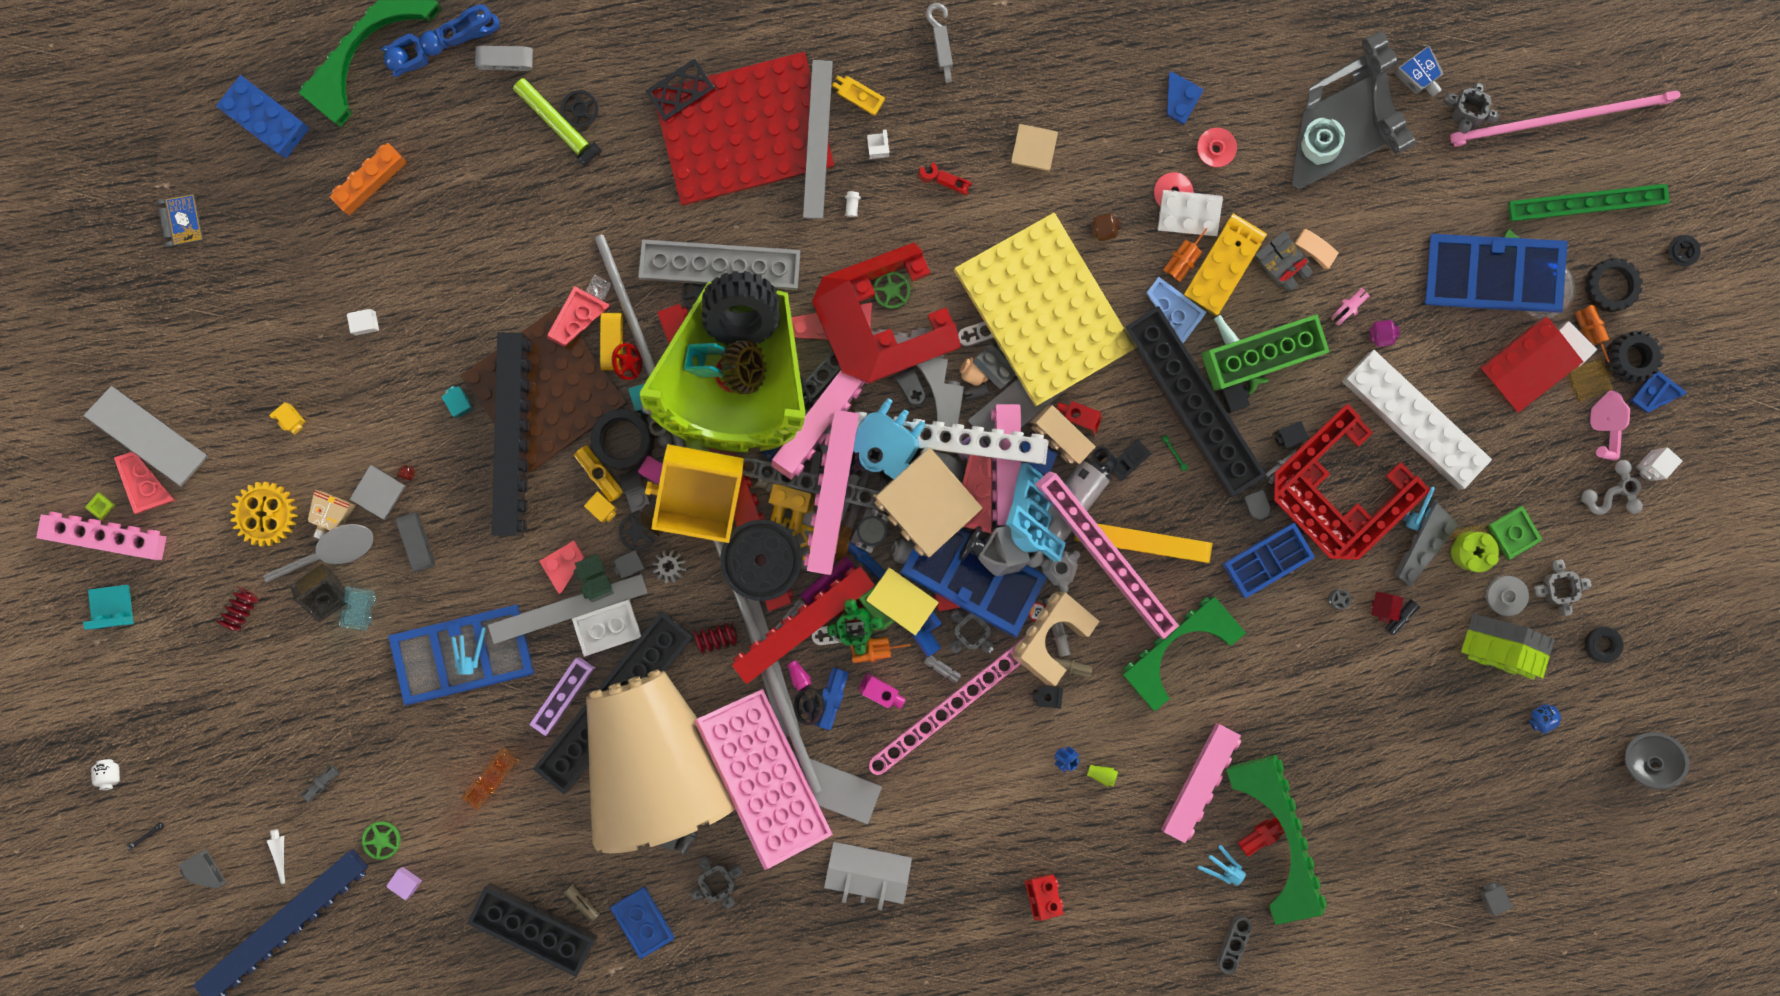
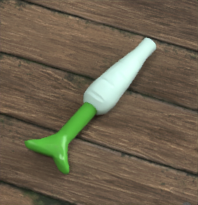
M1221 315L1214 318L1225 345L1239 340ZM1260 376L1250 379L1249 394H1253L1259 384L1267 383L1270 379Z

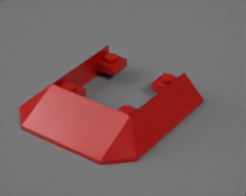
M915 242L822 277L812 304L842 373L866 383H871L961 348L955 322L953 323L947 308L928 314L927 317L933 331L897 344L891 329L873 335L859 302L875 296V291L870 282L872 279L904 267L912 282L930 275L931 272L924 259L923 251Z
M1347 403L1275 471L1274 501L1329 559L1359 560L1429 493L1430 489L1418 476H1414L1402 462H1399L1385 475L1398 490L1371 516L1359 503H1356L1345 515H1341L1316 488L1330 475L1317 460L1344 434L1356 447H1359L1373 434L1361 421V417Z

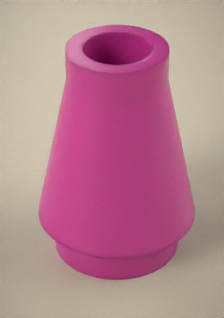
M797 660L787 665L793 687L797 691H801L812 684L810 681L811 677Z

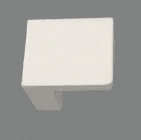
M883 130L881 134L868 135L870 159L889 157L887 130Z
M372 309L347 314L351 334L361 335L379 331L376 312Z

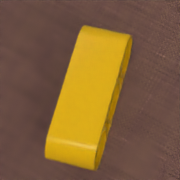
M601 313L600 366L601 370H614L612 366V353L616 346L623 343L622 313ZM623 347L618 351V354H623ZM617 358V365L619 370H621L619 359Z

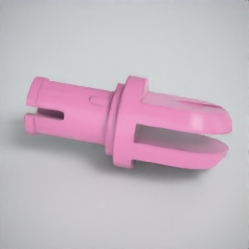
M1360 288L1349 300L1343 299L1341 301L1342 306L1331 316V320L1333 321L1345 309L1348 312L1336 322V325L1342 324L1350 315H1357V308L1370 295L1366 292L1360 298L1365 292L1363 288Z

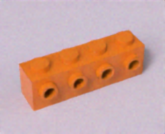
M389 143L381 145L376 150V154L372 158L366 159L357 172H352L347 177L345 183L335 187L332 191L333 194L329 197L343 212L350 216L398 172L407 161Z

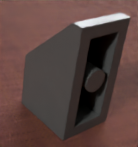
M207 849L179 865L182 876L190 883L216 889L227 884Z

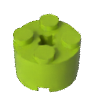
M1474 531L1461 533L1457 536L1451 547L1452 560L1457 566L1466 571L1484 572L1496 565L1499 560L1498 545L1495 539L1487 533Z

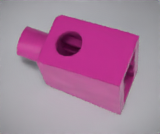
M868 672L857 689L863 696L886 708H890L893 705L901 709L906 698L898 695L899 691L895 687ZM887 691V695L882 697L883 692Z

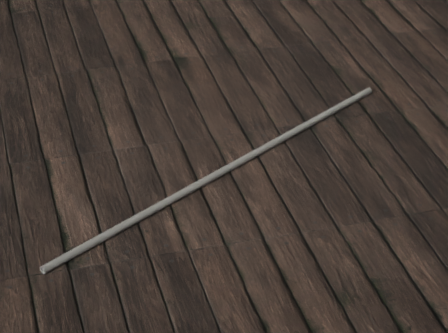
M599 235L595 237V241L648 376H650L655 368L654 361L604 235ZM671 433L676 446L687 448L684 439ZM713 540L720 557L724 542ZM733 590L753 643L757 640L762 642L763 639L747 598L742 597ZM771 665L764 672L812 793L815 794L822 791L774 667Z

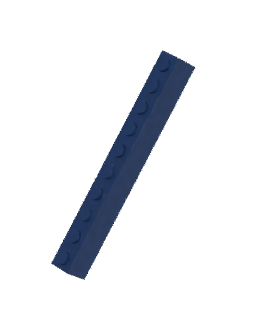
M354 849L348 851L193 985L201 996H226L227 993L225 991L230 987L234 989L243 981L241 977L245 974L249 976L258 968L256 964L261 960L263 962L268 960L273 955L272 950L276 947L280 949L289 942L287 938L292 933L297 935L305 928L303 924L307 920L312 922L320 915L318 911L322 907L327 909L335 902L333 898L337 894L342 896L351 888L349 886L351 882L361 880L366 875L364 871L369 866Z

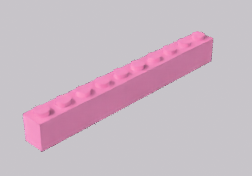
M1049 471L1034 485L1153 632L1165 639L1179 625L1059 476Z

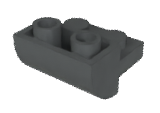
M996 340L972 361L1000 390L1016 376Z

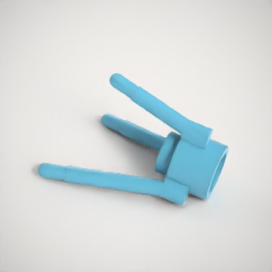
M1431 487L1419 514L1412 512L1409 515L1408 512L1403 517V521H1406L1405 527L1420 531L1423 525L1421 521L1424 516L1427 517L1431 509L1429 507L1423 516L1435 490L1434 487Z
M483 627L481 630L473 661L472 657H465L464 636L460 635V657L455 637L451 638L457 674H473V668H478V658L486 628Z
M1219 845L1218 848L1233 866L1227 867L1212 855H1209V859L1225 870V876L1200 865L1197 868L1224 880L1228 884L1233 883L1238 886L1244 880L1246 873L1241 870L1242 866L1232 858L1223 846Z

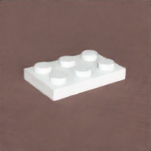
M1163 190L1157 229L1159 231L1201 235L1205 228H1207L1204 235L1217 236L1223 196Z
M630 599L572 618L584 657L639 639L642 636Z

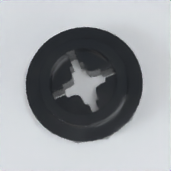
M1680 235L1669 243L1670 246L1667 251L1670 255L1669 260H1672L1676 265L1690 266L1700 257V245L1692 236ZM1681 247H1690L1689 249H1687L1688 251L1685 252L1686 255H1678L1679 251H1681Z

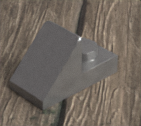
M639 469L619 475L622 491L626 494L632 513L642 510L646 504L650 503L648 495L645 494L646 489L642 477L638 473Z

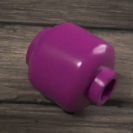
M1392 320L1376 321L1369 328L1370 341L1376 347L1392 346L1396 343V338H1400L1399 326H1395Z

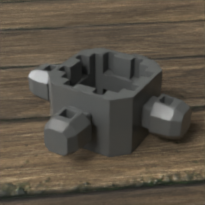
M1474 84L1472 88L1463 90L1459 97L1456 94L1447 93L1443 102L1446 105L1454 107L1451 116L1455 122L1459 123V132L1463 134L1468 133L1471 128L1478 127L1484 119L1489 123H1495L1498 120L1499 114L1492 109L1489 110L1492 100L1489 95L1483 93V84ZM1465 100H1468L1469 104H1477L1480 112L1477 117L1474 116L1475 113L1465 112L1466 109L1463 108Z
M956 608L950 613V617L954 622H958L954 627V635L958 640H954L949 647L955 654L963 649V645L968 649H977L981 645V649L988 654L995 649L992 642L986 640L990 636V627L986 624V621L972 613H968L964 617L963 613ZM973 617L984 628L985 632L971 645L959 630Z
M706 855L699 859L701 869L705 870L699 876L698 884L700 888L697 886L690 894L694 901L704 898V895L708 901L712 902L722 899V905L729 909L735 905L733 896L729 895L736 883L733 877L737 878L740 876L743 869L740 864L731 866L730 870L723 863H717L712 866L713 862ZM720 870L728 881L729 886L714 894L706 884L705 878Z

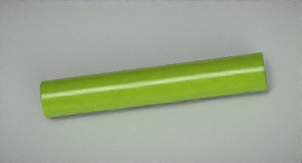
M525 78L520 79L514 85L513 90L577 155L589 147V143Z

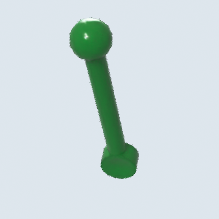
M1164 435L1162 442L1167 444L1179 462L1180 470L1187 471L1188 465L1183 463L1169 442V437Z

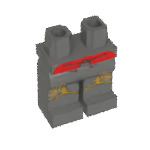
M1284 230L1255 254L1253 260L1275 282L1278 288L1282 286L1290 293L1299 285L1293 279V275L1297 273L1304 281L1313 272L1307 265L1310 261L1289 238V234Z

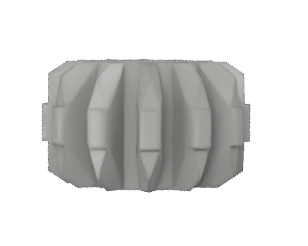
M663 550V558L657 554L656 558L660 561L652 562V565L658 566L657 569L653 570V573L660 572L657 577L658 580L665 576L664 583H668L670 577L671 581L675 583V575L682 578L683 575L679 571H686L685 567H680V564L686 563V560L678 561L682 556L681 553L674 557V550H670L669 556L667 551ZM669 561H672L671 565H674V569H670L667 572L668 568H665V564H669Z

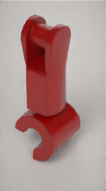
M933 162L930 166L931 174H927L925 168L920 166L918 176L922 182L930 183L936 179V183L965 196L969 194L967 191L969 186H972V182L942 170L938 172V168ZM956 182L962 183L960 188L955 186Z

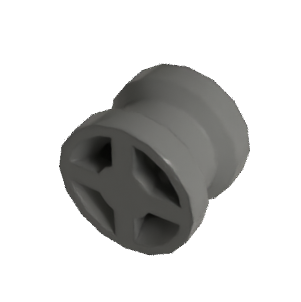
M1334 590L1328 596L1329 605L1334 609H1346L1352 601L1351 595L1346 590Z

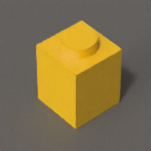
M598 491L584 505L587 510L603 523L606 521L610 522L617 513L615 511L618 509Z

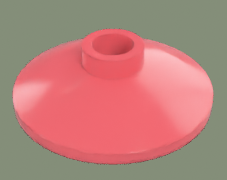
M1211 128L1205 131L1199 138L1197 144L1198 155L1205 164L1211 167H1223L1234 159L1237 152V142L1228 130ZM1213 146H1217L1219 152H1214Z
M1175 172L1167 173L1160 177L1154 187V198L1157 204L1161 206L1163 190L1171 191L1175 187L1180 192L1194 193L1190 180L1186 176Z

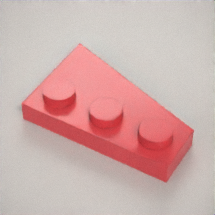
M129 452L114 457L134 514H139L175 501L143 460L136 454Z

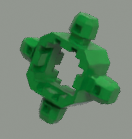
M847 599L844 603L845 611L837 623L830 624L827 627V632L830 636L839 635L841 642L846 646L853 645L857 655L864 654L867 649L866 643L872 633L883 628V619L880 617L871 619L868 610L865 608L857 609L856 601L854 599ZM861 619V623H864V632L866 633L856 634L855 636L847 631L848 627L845 620Z

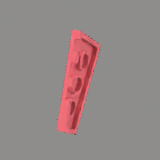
M969 455L962 485L983 509L963 527L975 529L977 526H981L983 532L992 533V458Z

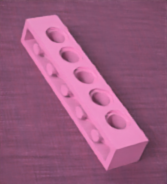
M49 512V515L41 514L36 536L38 539L153 560H162L167 536H161L160 531L148 529L147 533L140 532L139 527L133 526L123 529L120 528L121 524L108 522V526L101 525L100 520L89 519L88 522L81 521L82 517L69 515V518H63L62 513ZM64 523L65 531L62 533L60 528ZM82 527H84L85 529L84 536H81L80 530ZM102 530L105 533V537L103 540H101L99 536ZM121 534L124 535V542L122 544L119 542ZM140 538L144 539V545L142 547L139 546Z

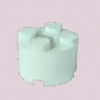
M1315 119L1308 125L1302 138L1301 147L1304 155L1317 165L1333 161L1343 147L1345 139L1344 129L1336 120Z

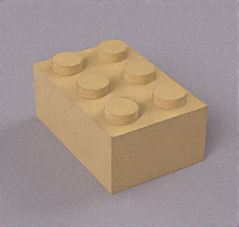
M1045 405L1029 422L1032 425L1031 430L1035 434L1044 435L1049 440L1048 446L1052 450L1056 449L1061 453L1059 456L1067 464H1080L1096 447L1053 405Z

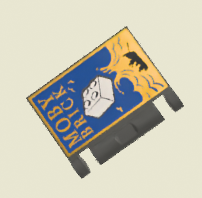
M195 194L157 200V205H166V208L158 209L163 238H172V242H165V247L204 241Z

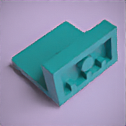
M129 585L88 590L91 621L83 622L84 630L134 624Z

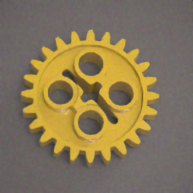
M255 482V488L252 485H247L248 491L241 490L242 497L235 496L239 502L232 503L236 510L230 511L231 514L235 515L231 522H237L233 529H240L238 536L245 535L244 541L248 542L251 540V545L259 543V546H265L266 543L268 546H273V541L280 543L279 537L286 539L287 535L285 532H293L289 526L296 525L292 518H296L298 515L292 514V511L296 510L297 507L291 506L295 500L288 499L290 492L283 493L284 487L277 488L275 483L269 486V482H263V485ZM256 498L258 506L254 509L251 503ZM273 500L278 502V507L275 510L271 507ZM267 512V515L261 516V513ZM254 518L257 524L256 527L252 529L250 526V522ZM273 519L277 523V526L274 530H272L270 527V522Z

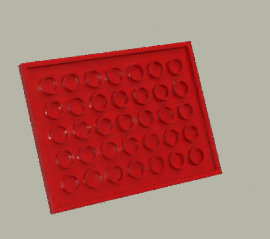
M805 52L707 76L715 88L666 121L663 120L662 115L657 109L682 206L806 174L812 77ZM695 80L684 82L682 88L693 90ZM699 81L697 91L702 92L709 86L706 82ZM679 84L672 85L673 87L679 88ZM664 88L652 92L654 98L662 99ZM667 89L665 100L676 102L678 91ZM681 92L679 103H685L691 99L692 94ZM664 103V113L667 115L673 111L675 105ZM829 143L826 169L835 167Z

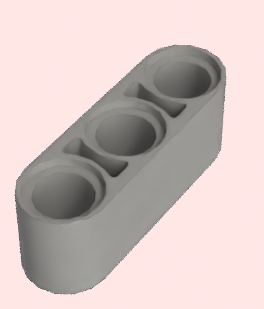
M476 47L475 68L532 70L533 49L530 47Z

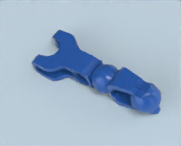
M485 5L473 6L462 12L459 17L440 26L439 29L435 28V31L424 32L420 38L409 33L395 40L393 44L384 46L381 49L385 52L384 63L389 70L393 71V77H398L407 71L411 72L422 68L428 64L429 55L440 54L444 47L448 49L449 46H456L470 39L482 38L496 32L500 26L499 19ZM479 11H484V14L477 15ZM493 19V25L486 27L485 25ZM453 31V36L447 39V34ZM415 44L418 56L409 61V56L403 48Z

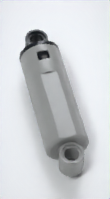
M1099 447L1093 451L1092 460L1085 458L1076 466L1064 482L1086 511L1089 510L1113 479L1108 472L1115 469L1117 460L1107 448ZM1050 505L1048 513L1052 515L1048 530L1062 541H1065L1072 531ZM1041 551L1034 552L1029 557L1030 562L1027 565L1037 567L1042 564L1044 560L1043 553Z

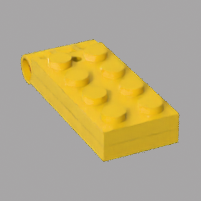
M1233 213L1183 295L1215 317L1218 316L1267 233Z

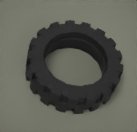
M1611 258L1596 264L1588 272L1589 276L1585 279V283H1587L1585 292L1588 293V300H1591L1593 302L1592 305H1595L1596 308L1599 307L1601 311L1616 312L1632 306L1639 299L1638 295L1642 293L1643 289L1641 288L1643 280L1642 278L1640 279V271L1634 268L1635 265L1628 263L1626 259ZM1608 269L1620 271L1628 281L1627 295L1620 301L1608 300L1599 289L1600 276Z

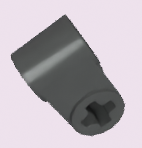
M911 367L894 376L908 403L913 407L921 406L925 401V392L914 369ZM913 393L921 394L919 401L916 399L912 400Z

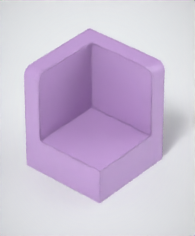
M402 867L396 871L387 884V888L404 900H407L413 895L422 880Z

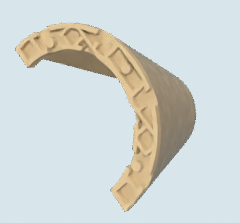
M654 670L649 672L647 677L640 679V676L629 679V684L621 686L620 683L609 686V690L603 692L596 690L589 693V696L586 697L592 842L596 851L602 850V853H624L636 851L638 846H645L647 843H649L650 847L660 845L698 831V825H705L707 822L711 825L735 810L694 721L697 717L665 671Z

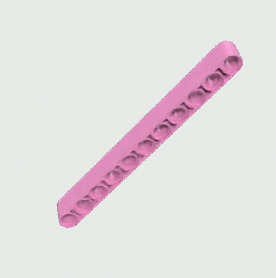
M1025 636L874 755L869 762L870 771L876 775L886 772L1017 668L1021 663L1013 658L1012 655L1017 644L1023 641ZM1004 659L1008 660L1009 668L1005 671L1000 670L999 662ZM986 672H991L994 675V679L990 683L983 681V675ZM974 684L978 687L977 694L969 695L967 693L969 685ZM955 697L962 699V705L959 708L951 705V701ZM938 710L946 711L947 716L944 720H938L935 717ZM923 722H928L931 725V730L927 733L920 730V725ZM906 735H913L915 737L914 744L907 745L904 742V737ZM892 747H896L900 751L899 755L895 758L890 757L888 754V750ZM875 760H881L884 763V767L881 770L873 768L872 764Z

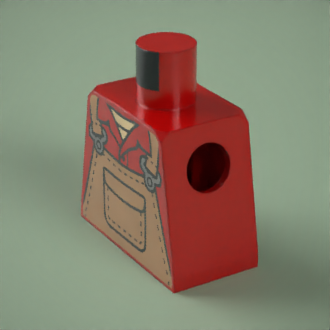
M1071 401L1069 406L1059 402L1056 408L1077 429L1094 436L1096 435L1103 418L1100 411ZM1075 413H1080L1078 418L1073 417Z

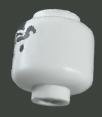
M109 759L97 761L91 768L92 784L100 787V790L113 789V785L120 782L119 765Z

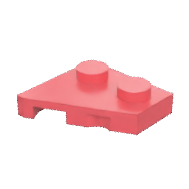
M572 541L539 562L558 594H561L585 557L576 542Z

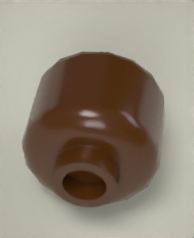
M1112 213L1096 216L1094 222L1091 223L1094 238H1098L1099 241L1116 238L1118 230H1121L1119 218L1115 219Z

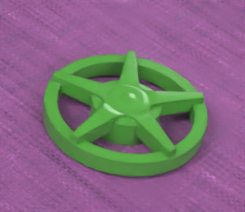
M891 272L878 277L875 281L873 288L875 291L874 297L884 308L896 309L908 301L910 284L902 274ZM890 275L898 276L904 281L898 284L892 282ZM887 276L888 283L885 287H877L879 281ZM906 283L907 295L904 299L899 293L900 287ZM876 290L883 291L887 296L885 304L878 298ZM897 297L902 300L900 304L887 305L890 299Z
M384 821L371 824L362 836L364 851L370 857L378 860L393 856L399 849L401 841L397 828L391 823ZM385 825L391 829L386 833L379 832L376 826ZM372 828L375 836L373 840L366 842L367 834ZM392 831L396 835V846L390 843L389 835ZM373 844L377 848V855L373 854L367 845ZM389 847L394 849L390 854L380 856L383 848Z

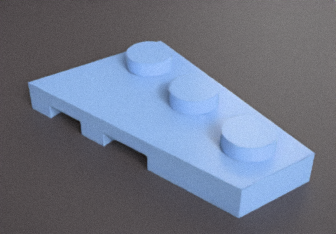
M1160 277L1157 278L1146 293L1154 306L1161 308L1182 343L1185 342L1207 313Z

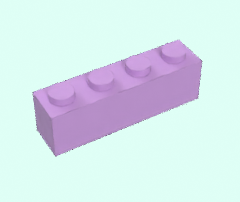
M580 657L575 658L529 725L545 736L550 735L596 668Z

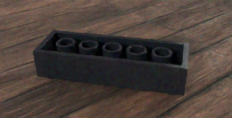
M491 883L484 887L467 924L575 977L581 972L598 937Z

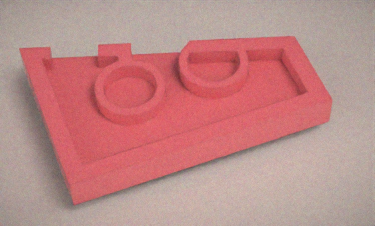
M574 286L549 331L547 339L563 347L567 346L595 321L601 313H604L610 305Z

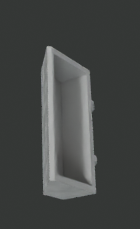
M833 842L824 888L844 892L842 903H846L848 893L862 895L860 901L862 903L865 902L866 897L879 899L878 910L882 911L884 900L904 904L912 858Z

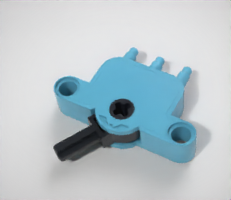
M887 398L878 412L868 414L857 429L853 451L859 454L855 455L856 459L851 461L849 476L860 470L862 472L869 470L871 472L884 471L885 474L895 479L909 466V462L919 448L918 436L922 432L925 423L920 421L912 432L902 426L909 412L904 409L896 421L886 415L893 402L890 398ZM876 452H880L879 458L875 459Z

